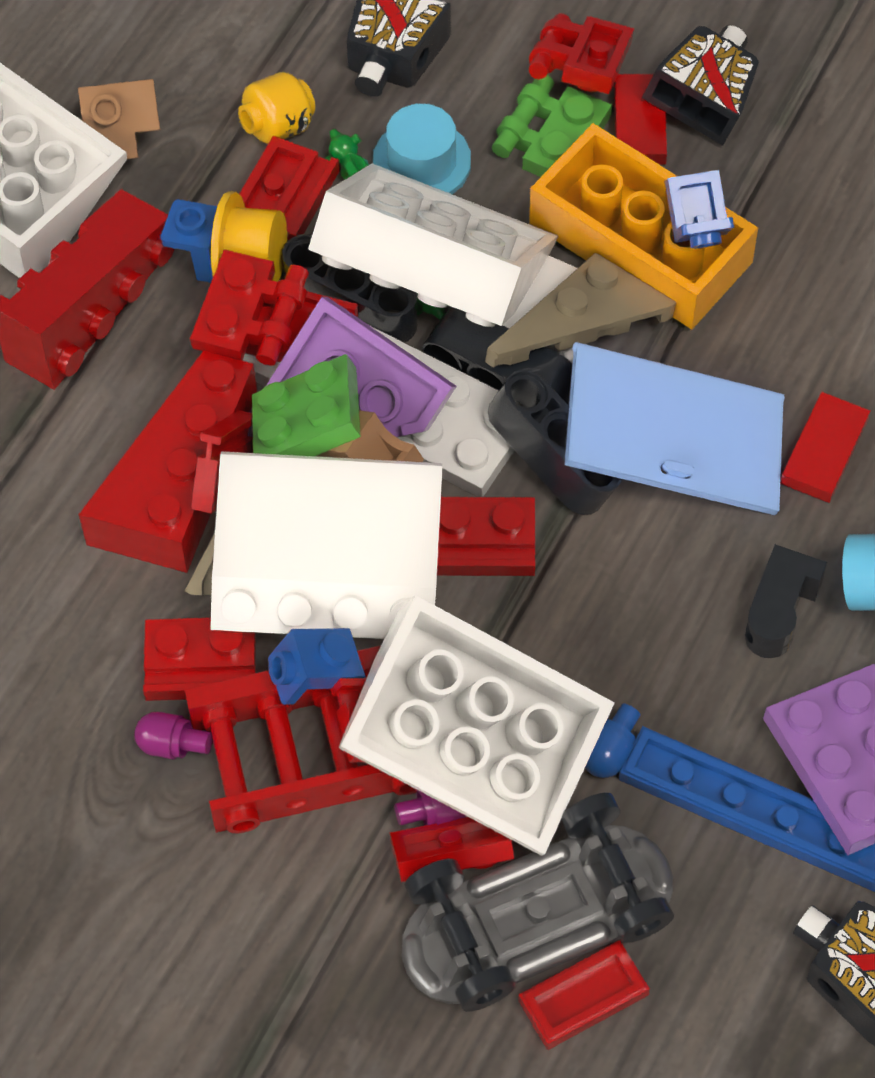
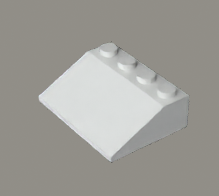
M1 63L0 264L20 278L29 269L40 273L50 262L51 250L62 240L66 242L71 241L80 225L87 218L127 160V152Z
M372 163L326 191L308 250L323 255V262L332 267L349 270L352 267L369 273L370 280L380 286L392 289L399 288V286L417 292L418 299L428 305L440 308L447 307V305L465 311V316L470 321L482 326L493 327L496 324L502 326L515 314L553 249L558 236Z
M221 452L212 572L211 630L288 634L291 629L350 628L352 637L385 639L399 609L415 595L435 605L443 463Z
M415 595L399 609L374 659L339 749L542 856L547 851L614 702Z

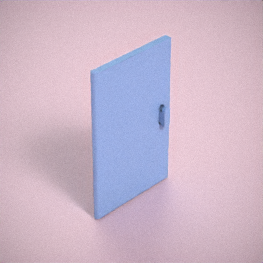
M578 342L573 344L565 452L566 466L771 515H776L779 512L784 394Z

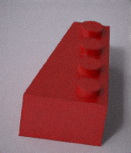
M120 189L80 225L78 239L73 244L62 240L51 250V259L47 267L40 273L29 269L17 280V287L21 290L12 298L8 299L0 295V346L5 362L53 390L59 386L66 376L74 375L83 362L84 354L97 339L100 340L107 336L119 312L128 302L132 303L140 296L149 276L158 266H164L172 257L175 248L165 247L161 241V234L168 214Z
M203 351L78 514L87 546L188 573L211 513L191 509L197 457L206 452L207 442L200 441V433L238 410L250 412L252 409V394L257 393L253 363L208 351Z

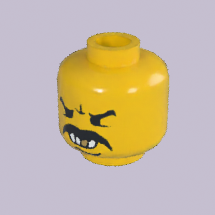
M279 72L245 87L242 95V105L238 109V116L242 127L247 133L254 134L259 141L269 144L273 136L285 140L306 131L310 125L311 116L315 113V100L311 89L305 81L297 79L290 73Z

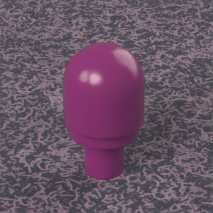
M150 712L140 718L134 730L135 742L140 750L148 755L166 759L184 758L188 751L208 755L213 744L211 732L192 729L190 720L184 719L181 715Z
M416 790L417 798L394 804L400 826L423 820L424 825L435 823L438 825L468 817L419 790Z

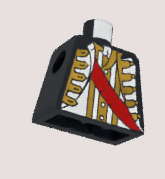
M357 0L347 35L348 68L358 73L355 80L357 89L365 95L377 97L382 94L387 82L406 88L415 86L450 38L451 3L441 0Z
M697 26L659 64L642 99L723 146L743 111L759 61L755 55L745 50L748 38L740 28L725 26L718 34L706 26Z
M858 901L839 924L812 905L801 918L793 932L795 936L819 952L811 964L807 980L869 1043L875 1046V907L866 902Z

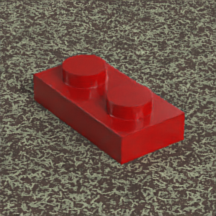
M469 817L438 825L435 823L390 832L392 850L401 882H405L413 873L424 866L443 859L457 860L461 870L468 868L484 869L498 862L514 859L511 839Z

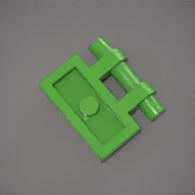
M549 75L544 79H534L532 84H526L517 97L518 106L513 114L504 117L496 131L498 137L492 145V150L502 158L509 157L514 148L526 152L523 156L522 169L541 177L592 123L604 129L611 117L612 104L567 86L560 99L557 100L548 95L554 86V81ZM534 116L546 120L539 132L528 127Z

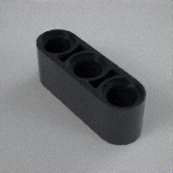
M300 234L292 237L285 244L282 250L285 276L290 265L311 266L312 268L307 269L309 275L304 285L307 291L358 304V318L403 343L409 341L415 335L418 329L416 292L401 286L396 289L380 286L370 280L369 273L353 267L349 270H344L326 264L322 260L323 255L308 250L312 238L311 234ZM355 288L356 290L346 291L344 289ZM390 310H400L401 312H398V313H389L388 311H390Z
M452 306L449 307L422 346L423 353L498 391L511 373L518 370H530L545 379L563 400L571 389L572 363L566 357L547 347L531 350L528 360L512 365L501 364L493 368L485 363L488 347L509 328L497 324L493 327L476 324L466 318L465 311Z
M518 370L511 373L489 404V421L567 508L580 515H591L597 512L619 486L622 479L566 466L568 404L537 373L530 370Z

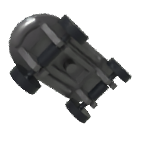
M604 792L589 796L565 811L561 822L569 838L549 845L546 853L542 856L532 852L465 882V876L455 859H443L428 864L413 873L405 882V888L412 903L421 904L410 917L403 934L402 959L406 973L416 988L429 998L447 1004H460L463 1011L471 1012L499 1002L508 996L519 982L618 939H621L624 943H631L647 938L666 927L674 918V913L669 905L673 893V875L667 858L657 844L644 834L625 826L610 825L619 816L620 808L613 795Z

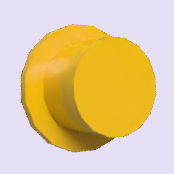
M235 191L224 193L218 203L213 221L211 237L212 275L214 276L225 249L274 261L276 272L272 281H279L284 269L282 250L287 243V226L284 213L280 210L245 208L240 194Z

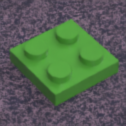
M347 353L330 361L319 362L303 373L282 382L271 383L261 391L252 394L253 453L317 456L361 437L357 368Z

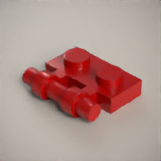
M556 14L553 19L545 23L540 33V41L534 45L529 55V73L535 79H544L548 73L555 69L563 70L561 82L576 85L579 89L587 92L609 94L631 46L634 28L587 16L584 24L580 25L571 22V19L566 14Z
M224 249L190 337L192 349L208 351L243 361L250 343L260 346L256 355L257 361L264 365L274 366L280 351L287 349L292 331L289 326L295 310L301 309L305 301L307 290L304 288V285L309 275L308 270L299 265H290L285 279L276 282L272 281L276 272L274 261ZM264 303L275 305L270 320L264 322L257 321Z

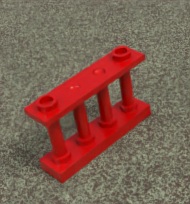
M381 645L357 650L366 676L365 678L368 677ZM269 670L184 689L193 729L211 732L225 792V797L209 801L216 833L226 830L230 833H245L257 828L261 822L391 792L397 795L416 793L417 789L370 764L358 767V763H349L347 753L339 749L343 737L336 711L340 707L337 696H332L331 689H307L295 704L283 705L276 685L270 678ZM315 705L320 707L336 772L303 779L288 714L292 710ZM260 717L267 722L281 784L248 792L233 727L237 722Z

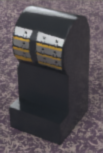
M776 544L774 545L750 607L745 631L746 644L754 654L771 659L780 657L788 651L792 644L797 616L795 611L799 600L802 597L814 602L816 601L822 585L827 565L826 561Z

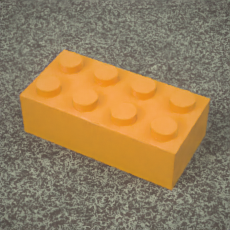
M592 123L530 188L529 224L557 235L556 241L584 260L587 261L592 255L597 253L676 301L673 318L693 330L753 263L758 227L725 207L727 217H733L734 228L726 235H721V244L691 249L690 241L675 243L664 181L667 178L676 177V175Z

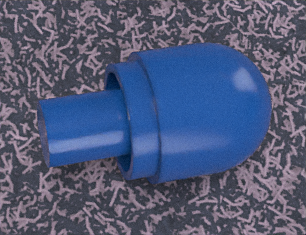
M622 703L613 719L606 720L585 766L586 771L598 778H610L621 771L634 748L633 744L636 738L631 731L641 716L634 707Z

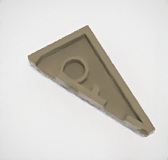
M595 253L492 343L487 349L485 363L493 368L501 364L512 365L528 360L531 350L554 344L558 351L572 348L575 342L586 344L594 342L604 335L615 336L629 332L631 322L653 316L660 323L665 322L673 317L676 301Z

